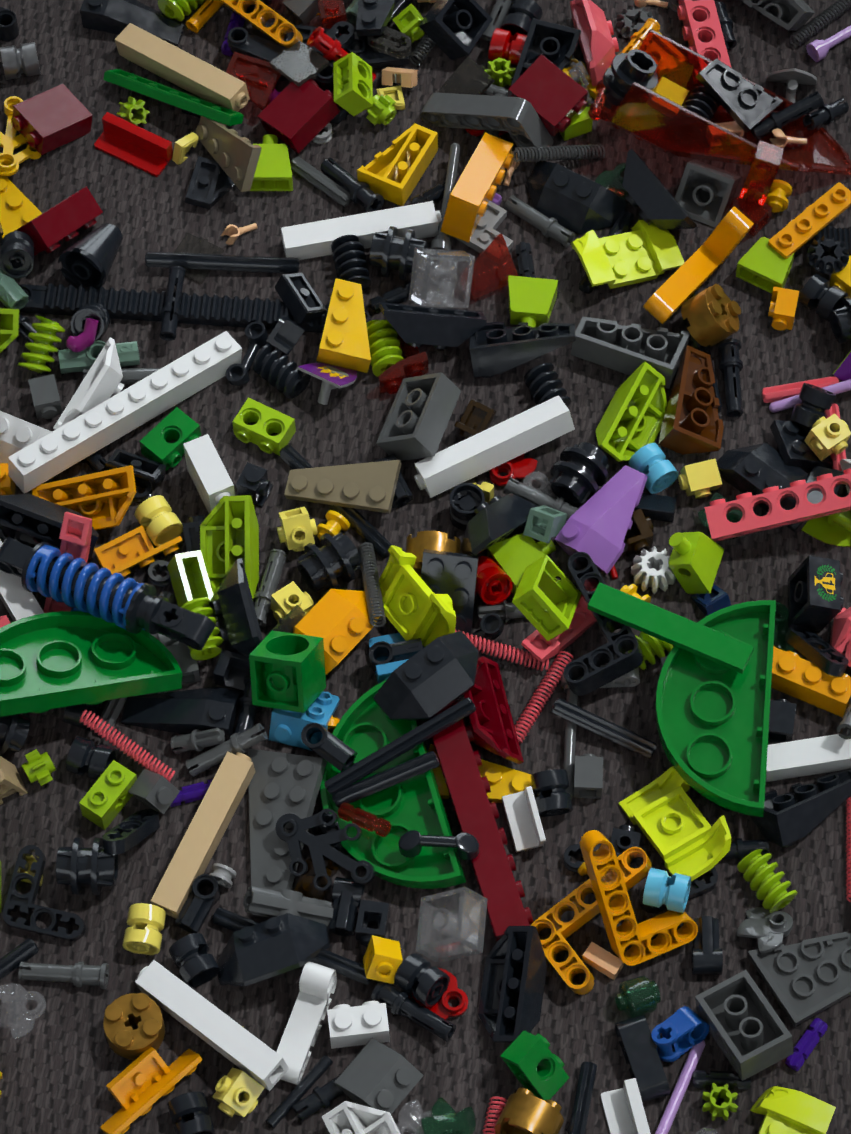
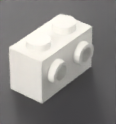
M367 1001L362 1006L350 1007L348 1004H340L334 1006L333 1009L327 1010L331 1049L366 1045L371 1038L380 1043L390 1042L386 1003Z

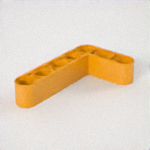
M219 0L276 43L294 51L301 47L303 42L302 34L292 23L262 1ZM256 4V8L253 12L246 13V10L250 5ZM275 18V22L271 27H265L269 19ZM294 32V36L290 41H284L288 33Z
M734 206L703 245L647 300L643 308L661 324H664L718 269L719 265L723 264L754 223Z
M590 830L581 837L580 849L613 952L623 963L634 966L694 940L698 933V926L685 911L684 913L669 910L637 924L612 843L597 830ZM601 844L598 850L593 851L596 845ZM609 869L608 873L601 877L603 871ZM616 895L615 899L609 902V899ZM621 920H624V922L622 923V925H620V926L617 927V924H618ZM681 923H684L681 928L677 929ZM655 934H658L655 939L651 940ZM632 945L629 950L625 951L626 947Z
M631 847L617 857L627 891L648 875L651 861L642 848ZM640 857L644 859L641 867L635 869L630 867V863L634 858ZM606 869L605 871H603V873L601 874V877L604 876V875H606V874L608 873L609 869ZM590 878L531 924V926L537 928L538 934L544 928L551 929L550 937L540 940L545 957L568 987L579 995H585L593 989L594 977L566 941V938L600 913L597 900L592 904L584 903L587 894L594 893ZM613 895V896L609 899V902H611L612 900H614L615 897H616V895ZM574 911L575 915L571 921H561L564 912ZM565 950L569 952L566 961L556 962V955L560 951ZM576 974H586L583 984H573V978Z

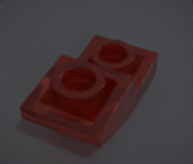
M426 351L407 357L385 370L379 376L380 394L386 392L389 394L397 393L404 378L422 376L429 373Z

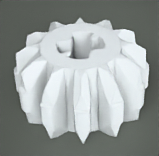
M655 546L651 552L643 548L641 556L636 555L634 557L631 574L634 576L635 585L642 584L641 589L643 592L648 587H652L653 594L657 592L658 587L665 592L668 589V584L673 585L675 583L676 577L669 568L670 556H667L666 548L661 552H657Z

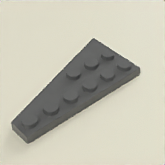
M248 748V757L251 758L256 771L249 784L251 886L274 891L291 890L295 875L289 870L291 862L287 842L281 840L276 834V823L281 816L289 813L295 814L301 819L312 816L327 762L319 757ZM290 822L285 825L287 833H291L294 830L293 823ZM299 841L302 853L304 843ZM297 862L294 866L295 872L297 871L299 862ZM252 913L258 919L268 920L272 918Z
M842 932L807 939L801 943L786 946L782 944L778 948L762 954L758 949L747 952V957L794 1027L851 995V933Z

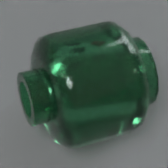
M646 976L621 982L618 994H615L618 1010L624 1011L630 1018L654 1012L657 1008V1003L661 1001L656 982L654 980L650 981Z

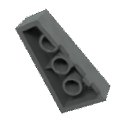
M741 0L749 7L758 10L767 18L790 31L799 30L815 13L803 0Z
M583 316L575 331L576 341L572 342L571 355L627 375H631L646 361L665 377L666 385L664 388L670 389L678 372L684 348L689 343L690 333L682 330L681 334L668 332V328L657 327V330L641 328L640 324L633 323L629 326L618 325L617 321Z

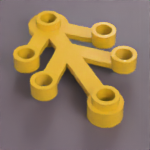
M17 96L8 97L4 101V113L8 119L5 135L0 131V146L3 148V153H0L1 176H12L18 172L20 163L29 158L35 160L42 156L29 144L26 149L13 155L14 149L27 142V139L22 134L16 136V130L11 122L13 106L23 102Z

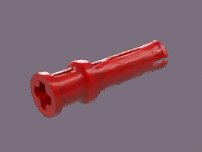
M321 26L316 28L308 38L307 45L318 49L323 53V57L326 60H334L336 62L349 54L341 48V42L329 37L324 33V29ZM372 72V83H373V81H374L375 78H376V74Z

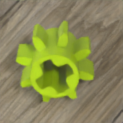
M498 57V59L492 62L488 61V69L484 70V79H489V84L500 87L511 86L516 69L511 68L510 60L507 61Z
M383 95L373 96V105L367 109L368 115L366 118L374 125L377 123L389 124L397 113L393 106L396 102L388 95L385 97Z
M128 97V102H119L121 107L116 115L137 126L140 123H147L145 120L146 114L150 113V111L145 110L143 107L145 101L139 99L136 102L135 98Z
M37 749L25 755L27 762L21 766L30 783L38 780L42 786L53 780L50 773L56 771V768L47 752L40 755Z
M712 1083L711 1093L703 1092L702 1098L708 1102L703 1105L702 1111H710L712 1121L716 1117H723L725 1121H728V1112H737L738 1106L732 1102L737 1099L738 1093H731L728 1090L727 1083L724 1087H717L715 1083ZM719 1098L724 1099V1102L721 1104V1106L716 1104V1101H718Z

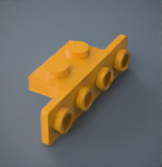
M838 182L769 240V246L785 259L789 258L851 206V191Z
M140 526L95 548L94 554L102 568H108L111 574L121 573L125 577L131 574L130 568L138 564L140 568H143L155 561L154 556L162 552L164 556H167L179 550L178 544L183 540L181 536H178L154 548L143 526Z
M150 1047L106 1085L122 1108L101 1125L102 1131L105 1134H124L127 1132L132 1122L139 1116L147 1114L159 1098L172 1092L176 1083L184 1076H188L196 1070L197 1065L203 1060L201 1056L188 1049L172 1064L167 1066L154 1048Z

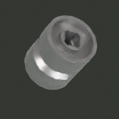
M35 42L21 44L18 49L14 45L0 48L6 80L20 78L21 73H24L26 76L41 74Z

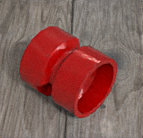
M496 28L489 46V60H495L500 57L508 61L510 60L511 65L517 66L527 35L516 33L513 36L509 30Z
M479 556L476 594L487 604H500L510 595L513 582L510 576L493 559L488 556Z

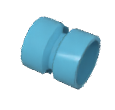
M656 443L643 446L629 460L631 468L646 474L648 477L645 486L651 494H657L671 486L679 475L673 464L669 460H665L666 455Z
M650 868L643 894V904L657 908L664 904L667 910L684 913L691 887V876L678 873L669 876L665 870Z

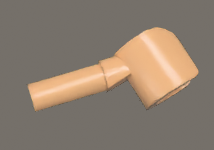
M634 0V4L641 8L647 5L663 8L668 6V2L660 0Z
M778 128L772 130L776 138H770V141L778 149L791 143L807 144V138L786 136Z
M513 159L510 169H507L503 185L509 186L512 174L520 164L519 161L516 162Z
M253 223L239 228L229 224L221 236H229L226 244L233 245L239 235L256 230L257 224Z

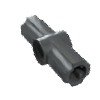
M250 886L244 895L243 901L245 912L263 916L278 917L290 913L323 923L326 927L329 926L330 920L333 917L334 908H332V902L304 897L303 893L292 890L274 891Z

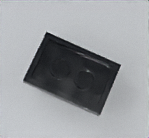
M424 549L421 579L433 593L448 594L450 596L453 611L456 614V631H464L465 634L468 632L470 635L472 632L479 555L473 556L470 554Z

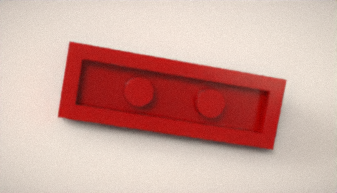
M106 112L103 116L102 124L104 131L94 143V147L158 177L173 157L172 142L109 112Z

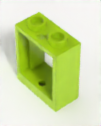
M546 554L526 567L512 603L547 641H550L569 629L581 597V592Z

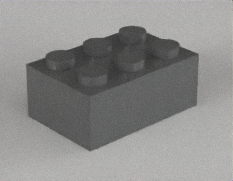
M442 372L404 378L376 444L388 455L393 454L400 461L435 456L452 412L456 407L461 390Z
M747 970L695 996L697 1015L708 1023L710 1034L742 1081L794 1054L792 1035Z

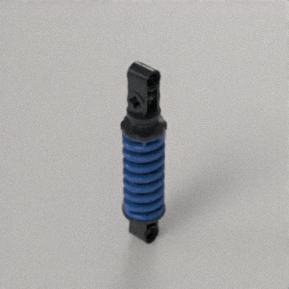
M7 537L0 547V570L21 577L24 590L39 592L44 597H52L56 602H64L67 606L76 607L84 613L89 612L93 617L102 618L108 623H115L118 627L130 633L138 634L142 629H145L147 633L152 635L159 633L184 643L195 650H202L216 626L205 615L171 604L166 597H157L156 588L153 585L138 583L133 578L124 579L121 573L111 574L108 568L99 569L96 563L87 564L83 558L74 559L71 553H63L61 555V551L58 548L53 547L47 542H41L32 548L13 538Z

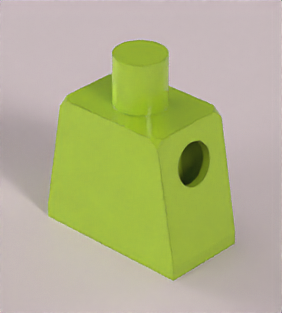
M273 134L264 135L262 144H252L259 145L262 149L250 191H293L292 170L287 145L278 144V138Z
M761 237L737 263L736 277L772 293L774 286L784 288L793 264L794 253L785 259L769 246L770 239Z
M509 275L508 300L510 324L518 325L519 322L528 323V326L539 327L541 324L548 323L557 298L558 280Z
M677 532L673 534L669 539V544L673 550L668 564L678 582L688 594L711 593L724 548L702 532Z
M521 533L487 548V556L493 559L510 576L513 582L511 592L514 596L526 567L544 555H549L556 551L551 539L550 543L542 541L536 543L533 538Z

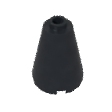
M105 223L62 252L58 263L61 262L62 269L60 271L69 283L76 288L84 285L88 288L93 286L95 289H99L105 284L123 241L120 229L113 224Z

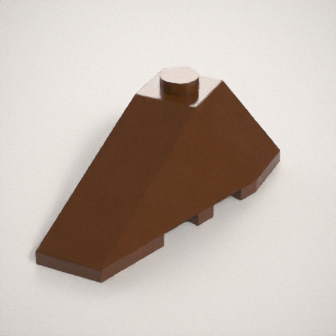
M688 345L684 348L662 421L658 445L680 454L715 452L721 449L724 426L723 420L719 419L717 408L720 404L719 399L715 398L713 388L715 377L711 355Z

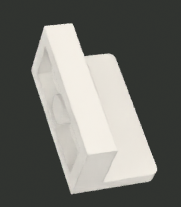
M532 786L526 787L522 792L502 796L501 800L516 853L544 846L546 838Z
M636 1078L624 1080V1085L621 1089L601 1093V1101L610 1134H651Z

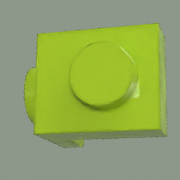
M413 4L407 6L392 19L400 29L402 37L411 44L422 38L425 34L419 27L424 18Z

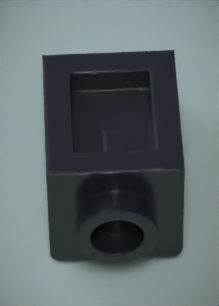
M204 515L188 517L189 523L182 524L187 552L200 550V524L205 519Z

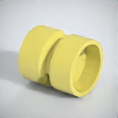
M156 495L143 501L135 510L134 515L136 519L146 529L148 537L157 547L180 536L183 532L181 521L172 512V508L164 496Z
M136 903L131 905L127 917V925L130 927L125 930L123 948L137 954H158L162 942L160 931L164 929L166 911L152 904Z

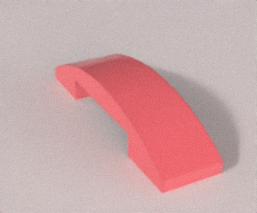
M70 512L64 513L59 539H62L60 546L61 555L63 553H71L74 559L83 558L87 563L92 535V519ZM46 597L43 612L71 611L72 607L67 606L64 602H56L52 597Z
M582 594L569 629L550 641H547L536 629L522 641L521 645L540 662L550 659L558 654L559 651L567 648L596 622L591 610H588V605Z

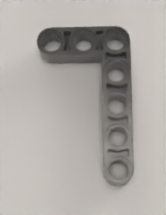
M435 92L430 95L420 113L423 122L427 124L431 122L435 127L508 131L517 147L553 146L554 143L553 138L532 104L520 97Z

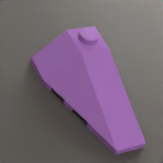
M625 465L568 519L555 538L566 554L572 556L577 552H585L592 558L597 569L608 575L623 553L625 547L624 539L627 530L631 529L633 523L631 520L634 508L639 505L648 478L646 474Z

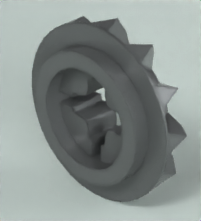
M632 6L629 10L623 9L622 13L617 15V31L624 38L631 40L630 38L633 33L638 32L648 18L654 19L652 12L645 11L644 7L635 9ZM637 18H640V23H637L632 28V21L634 22Z

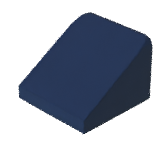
M713 584L711 593L694 594L691 596V599L705 616L731 606L728 594L715 584Z

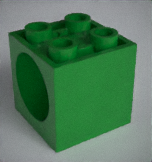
M272 630L249 655L253 705L305 713L326 688L324 641L321 637Z

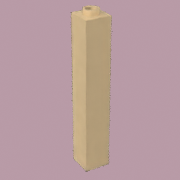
M131 23L114 39L119 55L201 99L237 112L244 108L250 99L246 83Z
M227 751L151 899V904L163 908L166 911V915L177 919L193 889L194 880L204 874L256 772L251 758L245 754L237 752L235 755Z

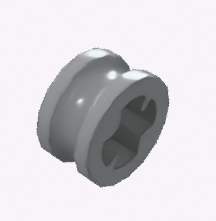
M328 123L323 128L325 132H322V135L317 134L312 141L317 144L328 143L333 135L331 123Z
M214 863L212 866L213 873H209V875H212L217 880L218 886L231 888L233 885L231 879L236 878V871L226 865Z

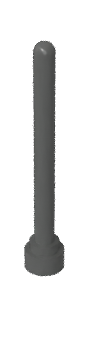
M453 143L450 146L441 209L442 220L439 223L438 235L431 242L430 252L437 256L447 257L451 254L452 243L448 234L440 230L449 196L456 183L460 145L458 143Z
M562 674L561 686L564 688V692L567 693L566 701L577 706L578 695L570 690L564 674ZM583 676L577 677L575 680H580ZM565 719L563 770L567 771L569 787L566 789V792L571 794L572 800L576 724Z

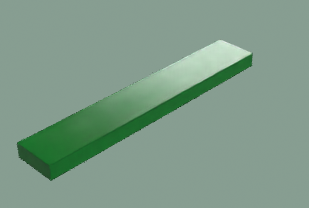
M114 69L107 70L104 73L103 80L219 123L232 126L242 124L244 115L240 112L130 72Z
M600 582L588 603V610L743 674L754 651V646Z

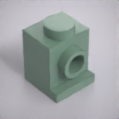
M545 505L531 508L523 535L550 543L551 537L557 536L565 525L567 513Z

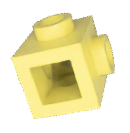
M834 413L827 419L824 416L818 419L812 425V429L804 441L822 461L833 453L838 455L848 447L847 441L851 436V432L847 423L839 419Z
M305 506L279 512L281 527H277L280 543L285 542L288 550L296 552L304 551V546L309 543L315 544L313 535L318 534L314 519L309 518V513Z
M294 581L271 595V609L276 621L280 625H285L290 632L314 605L311 596L307 592H302Z
M232 1067L227 1076H223L216 1084V1092L212 1098L220 1103L218 1109L226 1115L233 1117L236 1114L245 1117L256 1108L258 1104L257 1098L265 1087L243 1070Z

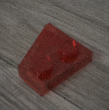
M234 52L226 73L245 82L250 100L261 110H264L268 106L281 75L282 66Z
M502 233L493 238L489 246L479 254L476 261L461 275L471 300L507 286L509 275L518 276Z

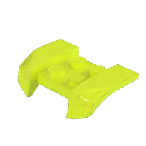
M638 220L631 228V232L598 238L594 230H591L581 238L571 242V246L578 254L592 287L608 284L609 288L613 289L650 281L664 274L667 270L680 268L685 262L674 236L667 229H659L654 223L648 225L644 220Z
M391 545L388 549L390 553L388 563L379 578L385 616L406 641L421 638L424 647L440 636L455 633L456 614L453 611L450 596L448 594L433 593L413 569L417 557L412 553L402 551L400 547Z
M672 766L650 784L620 801L619 805L633 825H638L665 862V868L671 876L674 873L691 876V881L711 870L730 851L731 834L724 815L719 817L713 826L709 824L686 794L690 789V785L683 780Z
M773 1086L763 1092L750 1111L765 1115L758 1134H826L836 1107L801 1091Z

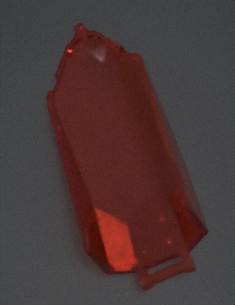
M653 29L649 30L638 50L649 54L658 65L656 69L658 79L663 76L689 91L684 102L695 87L703 86L696 76L712 62V60ZM742 76L743 79L747 80V81L750 82L751 84H753V85L756 84V83H754V82H752V81H750V80H748L747 78H745V77ZM600 80L597 83V95L594 104L590 106L588 111L591 119H602L613 127L633 135L638 140L645 141L650 145L680 157L790 171L851 175L849 154L823 127L819 130L817 128L811 131L807 130L809 126L804 127L803 117L783 127L782 131L786 136L807 138V144L791 143L778 149L770 141V138H776L773 133L756 141L751 131L748 133L744 131V135L740 137L717 125L716 123L735 121L721 105L713 115V118L708 120L636 82L632 84L620 105L617 107L611 103L609 109L604 106L606 96L603 92L606 87L603 84V80ZM764 88L763 91L770 96H777L783 100L772 112L776 113L793 104V102Z

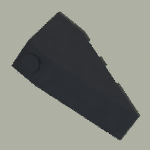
M84 0L80 9L83 28L119 35L131 23L174 46H178L185 27L178 21L168 18L137 0Z

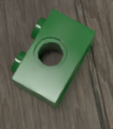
M176 407L139 441L141 453L149 460L166 465V470L170 467L173 468L180 463L182 456L185 454L183 444L201 437L200 425ZM171 440H177L175 443H168Z
M523 1031L500 1056L523 1088L528 1089L534 1096L544 1101L550 1100L570 1077L563 1069V1061L549 1050L550 1043L546 1038L538 1033L533 1035Z

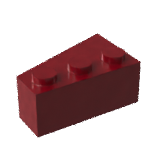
M86 186L15 231L24 232L33 239L35 245L34 256L43 250L48 254L61 246L58 242L59 240L64 238L67 242L79 234L77 229L81 226L86 230L97 223L95 217L102 214L103 211Z

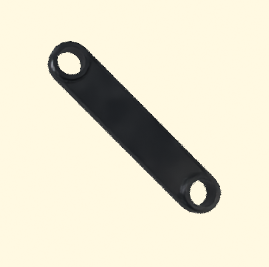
M235 27L229 31L227 37L228 46L233 54L242 55L295 78L298 75L307 80L311 78L323 91L334 89L333 64L321 62L250 33L242 27Z

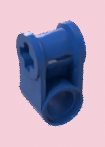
M685 1006L678 1009L672 1016L652 1030V1040L657 1045L656 1049L660 1060L663 1062H673L679 1059L681 1055L706 1038L709 1032V1025L691 1008Z

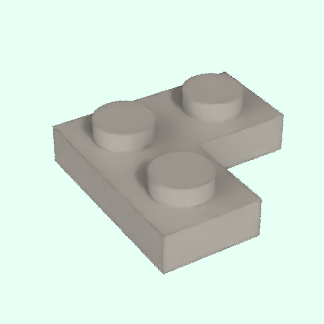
M489 201L486 212L481 217L469 243L458 238L456 239L499 264L513 247V240L496 231L498 226L507 217V210Z

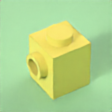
M716 459L685 465L680 471L681 474L678 475L681 490H685L687 496L695 495L696 499L711 495L712 490H717L722 485Z

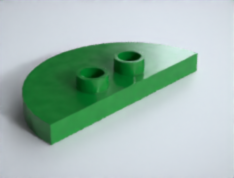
M758 600L731 605L697 622L754 646V651L743 674L674 646L662 667L656 692L658 734L663 749L678 774L695 791L715 804L738 813L763 817L765 802L776 600Z
M59 611L33 615L0 628V717L28 712L44 713L54 708L80 704L96 705L106 700L182 689V671L178 662L164 644L143 629L138 634H133L118 627L115 623L105 622L102 618L93 617L89 612L84 613L81 611Z
M386 680L371 688L352 704L332 733L358 753L352 765L420 726L418 720H390L373 700V697ZM425 742L359 781L428 753ZM327 762L320 786L323 809H332L337 813V822L340 830L344 829L349 823L360 826L362 835L359 840L341 842L342 846L356 862L364 860L371 863L375 868V875L377 877L405 887L437 889L466 883L456 848L422 846L420 854L412 858L404 857L399 851V839L410 830H416L420 835L452 836L433 769L338 808L324 783L341 771ZM351 827L348 830V836L353 838L357 835L355 827Z

